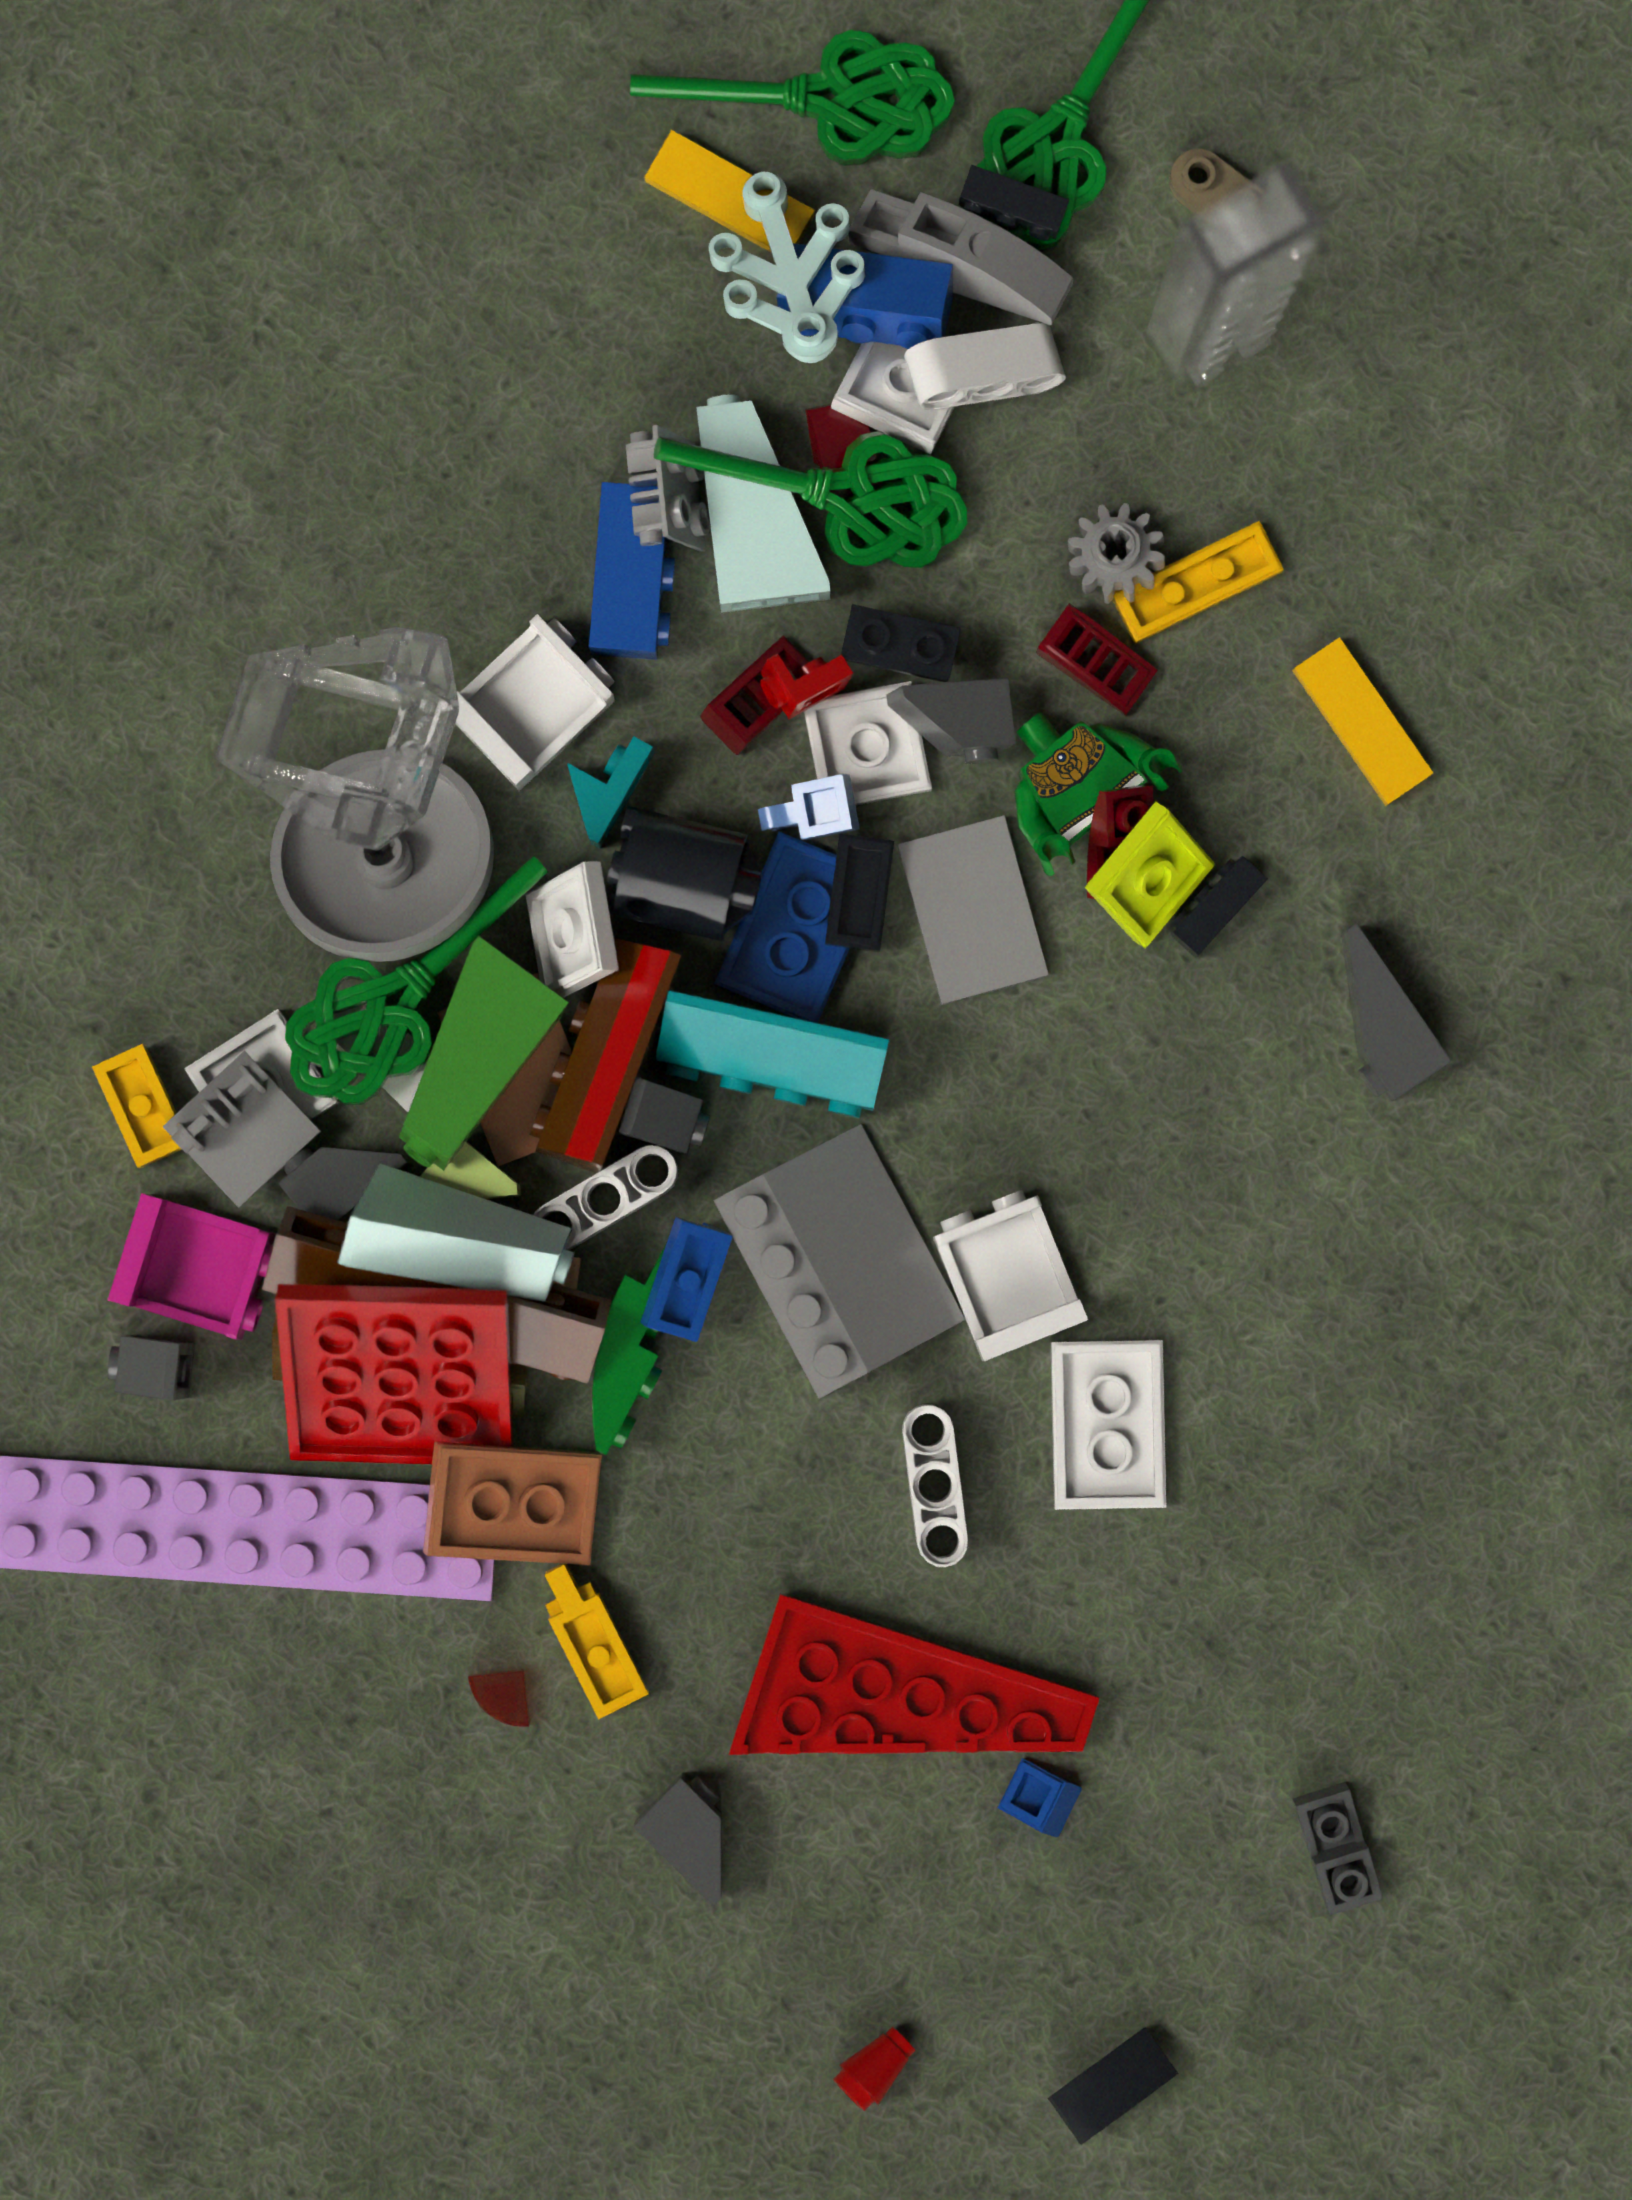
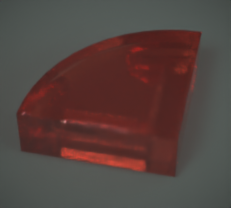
M525 1669L468 1676L474 1698L488 1715L507 1725L517 1727L530 1726Z

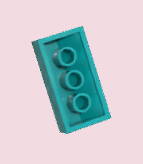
M668 990L655 1060L657 1063L667 1065L665 1071L667 1076L697 1082L699 1072L721 1077L719 1084L721 1088L752 1094L753 1085L755 1084L775 1089L773 1099L806 1106L807 1098L813 1097L830 1101L828 1106L829 1112L860 1118L862 1109L871 1111L874 1109L889 1039Z

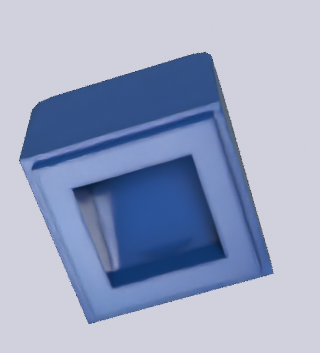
M1022 1758L998 1805V1809L1041 1833L1058 1837L1082 1788Z

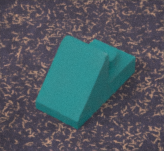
M633 736L628 747L618 744L603 771V773L610 776L607 784L569 763L567 764L588 838L591 844L600 849L655 755L653 746Z

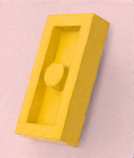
M140 1044L92 1066L137 1168H143L182 1150L171 1138L172 1136L163 1128L177 1113L145 1044Z

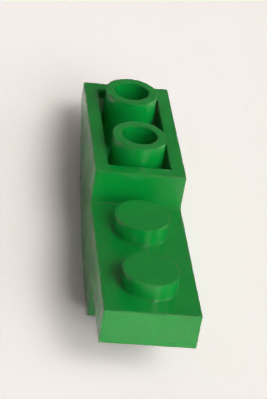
M666 1244L645 1284L624 1274L611 1302L605 1331L595 1359L592 1386V1422L596 1450L607 1455L611 1445L622 1449L637 1420L628 1415L636 1397L639 1395L648 1399L662 1373V1369L654 1366L658 1354L639 1344L644 1335L654 1340L658 1333V1330L647 1328L640 1322Z

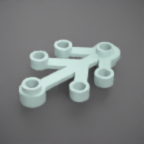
M759 172L749 178L743 187L744 208L751 219L762 222L775 265L742 250L740 239L732 233H720L712 238L709 243L710 261L713 267L719 271H733L786 296L790 312L758 299L755 286L747 280L739 279L730 282L725 287L723 293L725 309L730 316L737 319L748 318L782 334L783 345L790 355L801 362L816 363L825 359L836 346L838 331L833 319L850 291L863 282L865 278L864 260L859 253L852 250H844L837 253L831 261L832 280L813 306L808 293V287L835 244L842 241L848 235L850 230L849 214L839 204L831 203L822 206L816 214L817 230L798 259L783 215L788 206L786 185L775 174ZM763 189L773 190L767 196L756 194L757 191ZM833 218L839 219L842 222L834 228L824 225L827 220ZM723 248L735 250L734 254L729 257L717 255V252ZM845 265H852L857 268L854 273L849 275L839 272V269ZM740 294L750 297L744 304H736L731 301ZM805 329L819 330L816 335L811 337L803 336L800 333Z

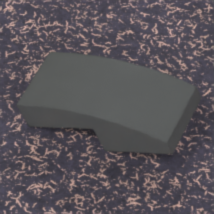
M1346 1782L1293 1798L1297 1817L1329 1915L1383 1899L1369 1848L1364 1841L1350 1789Z

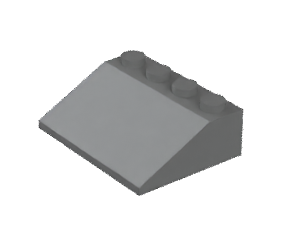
M862 1124L713 1200L818 1399L966 1320Z

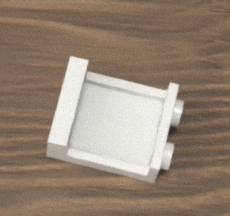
M538 614L529 621L530 627L460 693L455 689L439 704L445 714L519 791L615 702L613 693L608 689L615 682L612 677L593 658L584 664L570 649L577 641L558 620L553 618L546 624Z
M1023 1190L992 1201L995 1212L977 1220L974 1219L971 1210L940 1222L944 1233L933 1237L982 1361H987L1088 1320L1082 1303L1076 1296L1042 1211L1039 1196L1037 1195L1026 1200Z

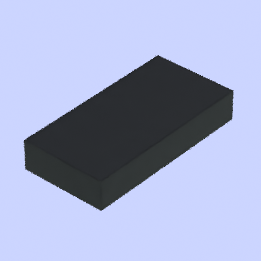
M839 834L825 945L880 952L894 841Z

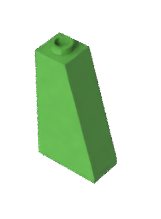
M480 936L477 937L470 948L399 1138L406 1143L403 1147L404 1150L415 1161L428 1168L434 1163L443 1171L555 1027L569 1003Z

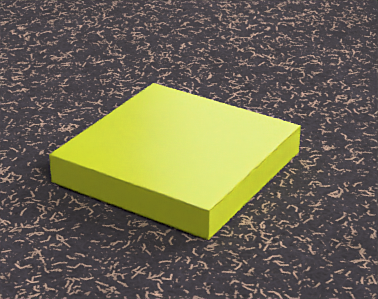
M1155 802L1084 888L1133 941L1146 948L1212 870L1215 863L1167 808Z

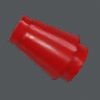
M891 2027L885 2034L880 2035L839 2064L842 2070L833 2078V2081L865 2112L873 2102L877 2105L880 2104L908 2062V2058L916 2050L894 2027Z

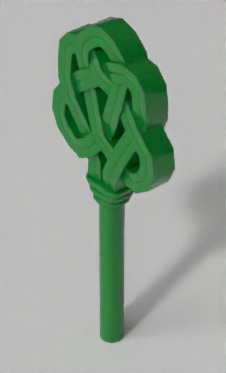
M1124 0L1070 94H1064L1056 103H1053L1045 115L1040 117L1023 107L1003 109L988 122L982 138L984 159L980 161L977 167L1024 184L1034 179L1033 187L1050 193L1053 168L1060 165L1058 196L1069 199V203L1056 240L1048 238V241L1036 239L1028 234L1029 230L1018 226L1015 229L1006 230L1037 250L1042 251L1056 247L1068 232L1073 214L1091 206L1104 190L1106 165L1100 152L1085 140H1080L1082 132L1086 130L1089 119L1090 107L1088 105L1149 0ZM1066 123L1062 141L1051 145L1050 137ZM1020 131L1001 145L1002 136L1007 132ZM1033 150V154L1031 156L1020 161L1012 169L1007 171V167L1012 165L1014 162H1016L1022 156L1027 154L1029 151ZM1079 163L1084 167L1088 179L1083 186L1076 189ZM985 214L983 215L982 218L999 226L996 223V218L987 216Z
M848 30L834 35L822 51L819 73L807 74L804 72L800 76L795 75L793 78H787L785 83L631 74L630 96L783 105L786 111L791 110L793 114L798 113L802 118L810 117L817 119L818 144L827 158L843 166L863 164L878 153L896 159L919 156L929 147L932 134H935L948 122L955 104L951 85L936 71L934 57L923 46L910 43H896L884 46L870 33L857 30ZM854 53L860 55L851 60L839 64L842 58L848 54ZM878 72H880V74H881V75H878V76H874V77L865 79V80H863V81H861V82H858V81H860V80H862V79H864V78H867V77H869V76H871V75H873V74H876V73H878ZM830 92L835 96L831 101L821 97ZM929 94L936 103L930 110H928L924 103ZM896 95L899 101L895 106H892L878 99ZM851 112L856 113L857 115L863 117L864 119H866V120H868V121H871V122H873V123L878 124V126H877V127L873 126L872 124L868 123L867 121L861 119L860 117L856 116L855 114H853V113H851ZM835 130L856 142L846 143L840 140Z
M879 431L861 434L846 449L842 467H818L808 469L806 472L659 437L655 444L654 459L798 493L809 504L814 505L820 510L825 509L829 511L824 533L830 550L850 565L869 566L884 559H889L903 567L922 568L935 560L941 547L957 539L967 525V507L960 494L956 492L957 476L950 464L929 454H911L902 441ZM883 452L888 456V458L867 462L875 453ZM925 474H930V475H932L933 478H934V481H933V480L924 479L923 475H925ZM897 478H901V480H902V481L884 483V484L877 485V486H874V487L871 485V483H876V482H881V481H886V480H892V479H897ZM849 488L853 495L841 498L829 490ZM910 502L911 510L902 515L890 505ZM944 510L945 517L939 522L938 516ZM870 513L886 525L888 529L883 533L863 515ZM848 528L866 543L852 545L847 535ZM909 541L916 544L913 547L905 546Z
M533 856L477 907L472 916L458 931L435 946L420 961L412 960L410 963L396 967L395 971L385 976H382L374 966L364 960L346 958L332 963L319 979L315 1000L298 1008L286 1023L285 1041L292 1051L290 1073L297 1089L313 1098L335 1097L345 1105H363L379 1093L388 1078L411 1075L425 1065L433 1048L429 1025L417 1012V1009L423 1000L426 1001L427 993L431 992V986L435 985L434 977L548 873L543 864ZM353 978L363 981V983L337 991L338 987L345 980ZM406 989L398 1005L386 1006L388 996L395 995ZM367 1004L366 1010L353 1012L335 1019V1014ZM316 1023V1028L304 1036L305 1031L312 1024ZM388 1027L376 1057L370 1056L377 1043L381 1028ZM410 1030L413 1034L414 1042L411 1050L403 1056H398ZM358 1033L349 1052L338 1051V1040ZM310 1064L322 1067L324 1078L311 1076ZM359 1075L365 1076L357 1085H352Z

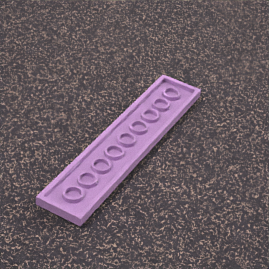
M0 1455V1568L492 1601L495 1560L427 1556L423 1553L430 1484Z

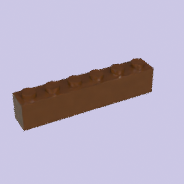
M289 1206L286 1208L278 1229L262 1290L275 1294L278 1284L471 1289L352 1268L339 1264L338 1261L349 1224ZM553 1283L546 1301L507 1295L510 1364H521L539 1369L561 1380L573 1379L588 1384L605 1331L612 1300Z

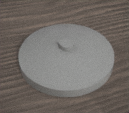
M394 749L366 751L342 758L309 778L295 792L281 813L274 830L270 851V868L273 884L287 915L303 935L321 948L341 957L368 962H385L409 958L439 945L452 936L466 923L479 906L489 885L494 861V842L491 827L484 808L471 786L453 769L436 759L416 752Z

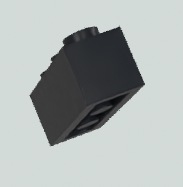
M974 165L970 167L959 199V205L964 207L965 210L980 217H983L985 214L996 218V223L1005 228L1015 229L1018 226L1029 230L1028 234L1042 241H1048V238L1056 240L1069 203V199Z
M1243 856L1237 862L1230 858L1217 873L1222 879L1214 887L1207 884L1194 898L1199 904L1192 912L1189 913L1184 909L1171 923L1176 929L1170 936L1195 958L1201 954L1268 880L1265 875Z

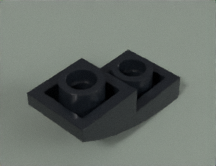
M1144 2027L1048 2097V2100L1079 2144L1082 2145L1175 2077L1178 2072L1146 2027Z

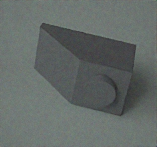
M1008 678L903 685L886 695L888 707L946 757L965 755L966 764L988 763L999 760L998 752L1016 744Z
M636 1077L619 1132L626 1137L688 1155L691 1144L699 1147L702 1146L711 1115L701 1112L704 1104L703 1100Z
M306 1147L283 1166L284 1171L288 1175L278 1184L300 1210L344 1222L354 1212L380 1163L401 1171L407 1169L411 1163L404 1155L395 1153L320 1147L313 1153L309 1147Z
M121 1336L120 1347L112 1346L110 1351L108 1379L116 1380L115 1392L165 1400L189 1398L195 1343Z
M681 1773L635 1820L633 1827L714 1906L722 1896V1812L715 1806L721 1798L700 1776L697 1775L690 1781Z

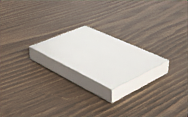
M1163 1340L1051 1342L1054 1509L1166 1508Z

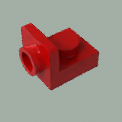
M775 654L767 659L761 671L763 679L760 680V684L769 703L775 709L781 707L790 720L845 689L853 672L843 655L827 663L823 657H819L798 669L794 674L797 680H794L781 657Z

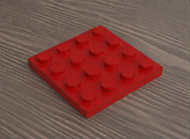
M278 1284L275 1302L290 1460L432 1465L434 1441L514 1446L507 1290Z

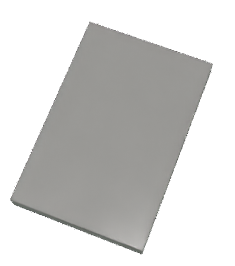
M1005 815L898 844L897 847L941 1005L1049 975Z

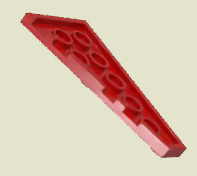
M780 1593L728 1755L765 1753H977V1751L1083 1752L1100 1698L1091 1693Z

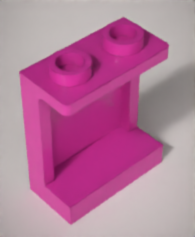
M141 1193L108 1300L214 1331L235 1340H243L245 1330L255 1331L262 1313L264 1300L257 1299L256 1296L262 1277L266 1276L276 1234L150 1194Z

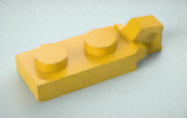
M559 1564L547 1570L544 1575L556 1597L555 1600L545 1604L550 1615L548 1621L598 1719L648 1695L649 1691L600 1593L596 1594L591 1582L578 1587L567 1564Z

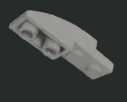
M871 189L853 220L848 233L849 244L881 255L953 264L954 293L1048 325L1053 324L1073 285V277L1025 241L974 213L922 192L918 195L915 203H911Z

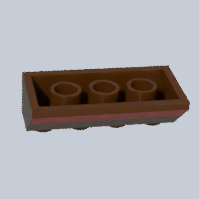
M616 938L614 944L619 970L596 981L598 985L591 1003L579 1001L568 1030L578 1034L577 1041L571 1055L560 1052L549 1083L559 1086L552 1107L544 1104L540 1105L529 1134L539 1138L536 1152L595 1174L603 1166L681 957L680 954Z

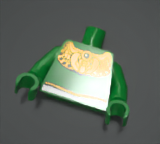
M1040 712L1016 732L1035 756V758L1020 769L1018 775L1021 781L1014 790L1018 827L1038 854L1045 874L1052 876L1055 873L1050 861L1054 857L1065 856L1069 859L1071 865L1075 863L1070 846L1090 831L1094 808L1100 791L1146 785L1148 780L1143 774H1147L1158 790L1165 791L1169 786L1159 776L1161 771L1165 768L1173 767L1182 773L1183 767L1170 750L1156 749L1134 734L1101 723L1088 726L1080 721L1061 736L1045 715Z

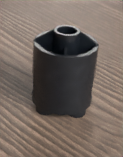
M628 806L620 836L624 839L620 851L615 850L613 853L607 883L610 884L607 893L609 914L723 941L729 929L749 914L752 915L758 896L762 872L749 846V835Z

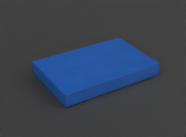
M780 831L778 832L762 870L761 883L753 913L741 920L714 985L789 1017L818 1024L850 949L825 945L837 855Z

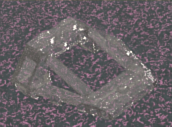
M393 627L382 629L379 635L359 639L355 635L336 638V643L310 648L304 644L249 655L215 759L282 804L284 808L309 823L327 838L335 842L380 850L426 814L459 714V702L448 639L440 634ZM385 662L380 680L386 684L321 667ZM299 684L398 710L374 786L275 760ZM291 787L339 799L337 811Z

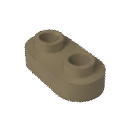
M1205 149L1188 150L1175 160L1170 172L1169 185L1172 194L1180 203L1229 239L1244 241L1255 237L1262 231L1269 216V202L1265 193L1258 186L1217 155ZM1193 168H1201L1207 173L1208 180L1201 184L1194 183L1189 178L1188 172ZM1237 201H1245L1251 206L1252 213L1246 217H1240L1234 213L1232 205Z

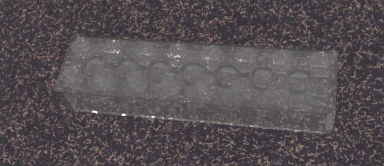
M1288 162L1182 224L1146 329L1148 337L1179 388L1192 380L1196 387L1202 386L1220 375L1225 370L1222 364L1240 352L1243 359H1247L1272 343L1270 336L1278 330L1277 324L1284 318L1283 311L1290 305V296L1297 291L1295 286L1303 278L1302 271L1310 263L1308 259L1310 254L1317 249L1315 243L1325 224Z

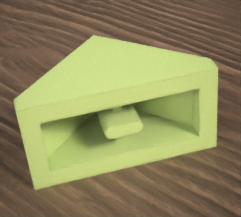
M467 1141L444 1171L433 1163L420 1176L486 1200L521 1196L520 1185Z

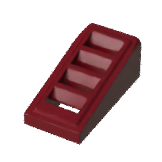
M1070 603L1061 613L1036 651L1037 655L1124 716L1128 714L1158 671ZM1075 627L1082 634L1066 655L1059 647L1072 628ZM1091 640L1101 646L1087 666L1083 668L1076 661ZM1111 652L1119 659L1102 682L1094 675ZM1129 665L1137 672L1122 694L1118 695L1112 690V687Z
M784 635L716 696L700 715L701 720L736 755H739L784 712L781 707L775 709L769 703L763 693L761 684L755 679L761 674L767 659L778 654L793 675L798 669L809 663ZM743 690L765 711L761 716L739 696ZM726 706H728V707L748 726V728H746V727L726 708Z

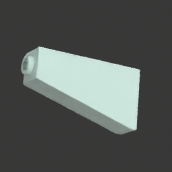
M720 395L707 399V406L696 407L701 447L780 466L752 401L740 402V396ZM704 471L721 613L830 600L828 576L792 493Z
M380 1163L351 1215L338 1263L352 1268L477 1290H507V1295L546 1301L554 1282L564 1285L573 1261L574 1252L565 1250L571 1231L569 1227Z

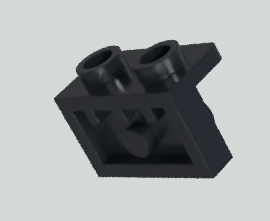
M852 604L841 655L848 662L935 681L948 682L961 628Z

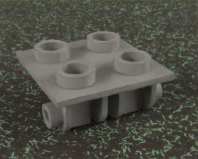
M659 425L652 426L653 438L650 431L631 433V443L625 446L628 474L637 476L629 478V485L634 487L658 485V489L630 495V500L633 503H651L632 507L634 535L640 536V545L654 546L662 544L663 534V537L697 551H705L704 535L709 533L710 520L706 505L700 500L699 481L703 480L704 471L654 459V448L659 437L695 445V442Z
M245 1050L163 1126L172 1136L171 1138L186 1154L190 1155L238 1208L321 1132Z

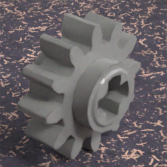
M1127 503L1120 507L1118 517H1110L1108 509L1104 505H1100L1098 508L1099 522L1093 524L1089 519L1082 517L1078 520L1079 530L1084 538L1072 537L1068 539L1069 552L1078 556L1069 562L1070 573L1074 576L1085 574L1082 580V590L1085 594L1091 593L1097 586H1101L1103 600L1106 604H1109L1114 598L1115 590H1123L1124 597L1129 602H1133L1135 599L1134 585L1140 583L1144 588L1152 590L1155 587L1154 577L1149 569L1161 570L1165 567V556L1156 551L1164 545L1163 533L1159 531L1148 533L1151 525L1150 514L1148 513L1142 514L1136 521L1130 520V508ZM1112 547L1117 553L1123 547L1126 549V557L1121 560L1116 555L1110 561L1107 558L1106 550Z

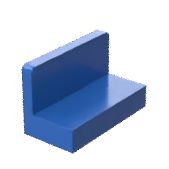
M675 1217L640 1323L647 1328L698 1342L733 1236L705 1222L701 1225Z

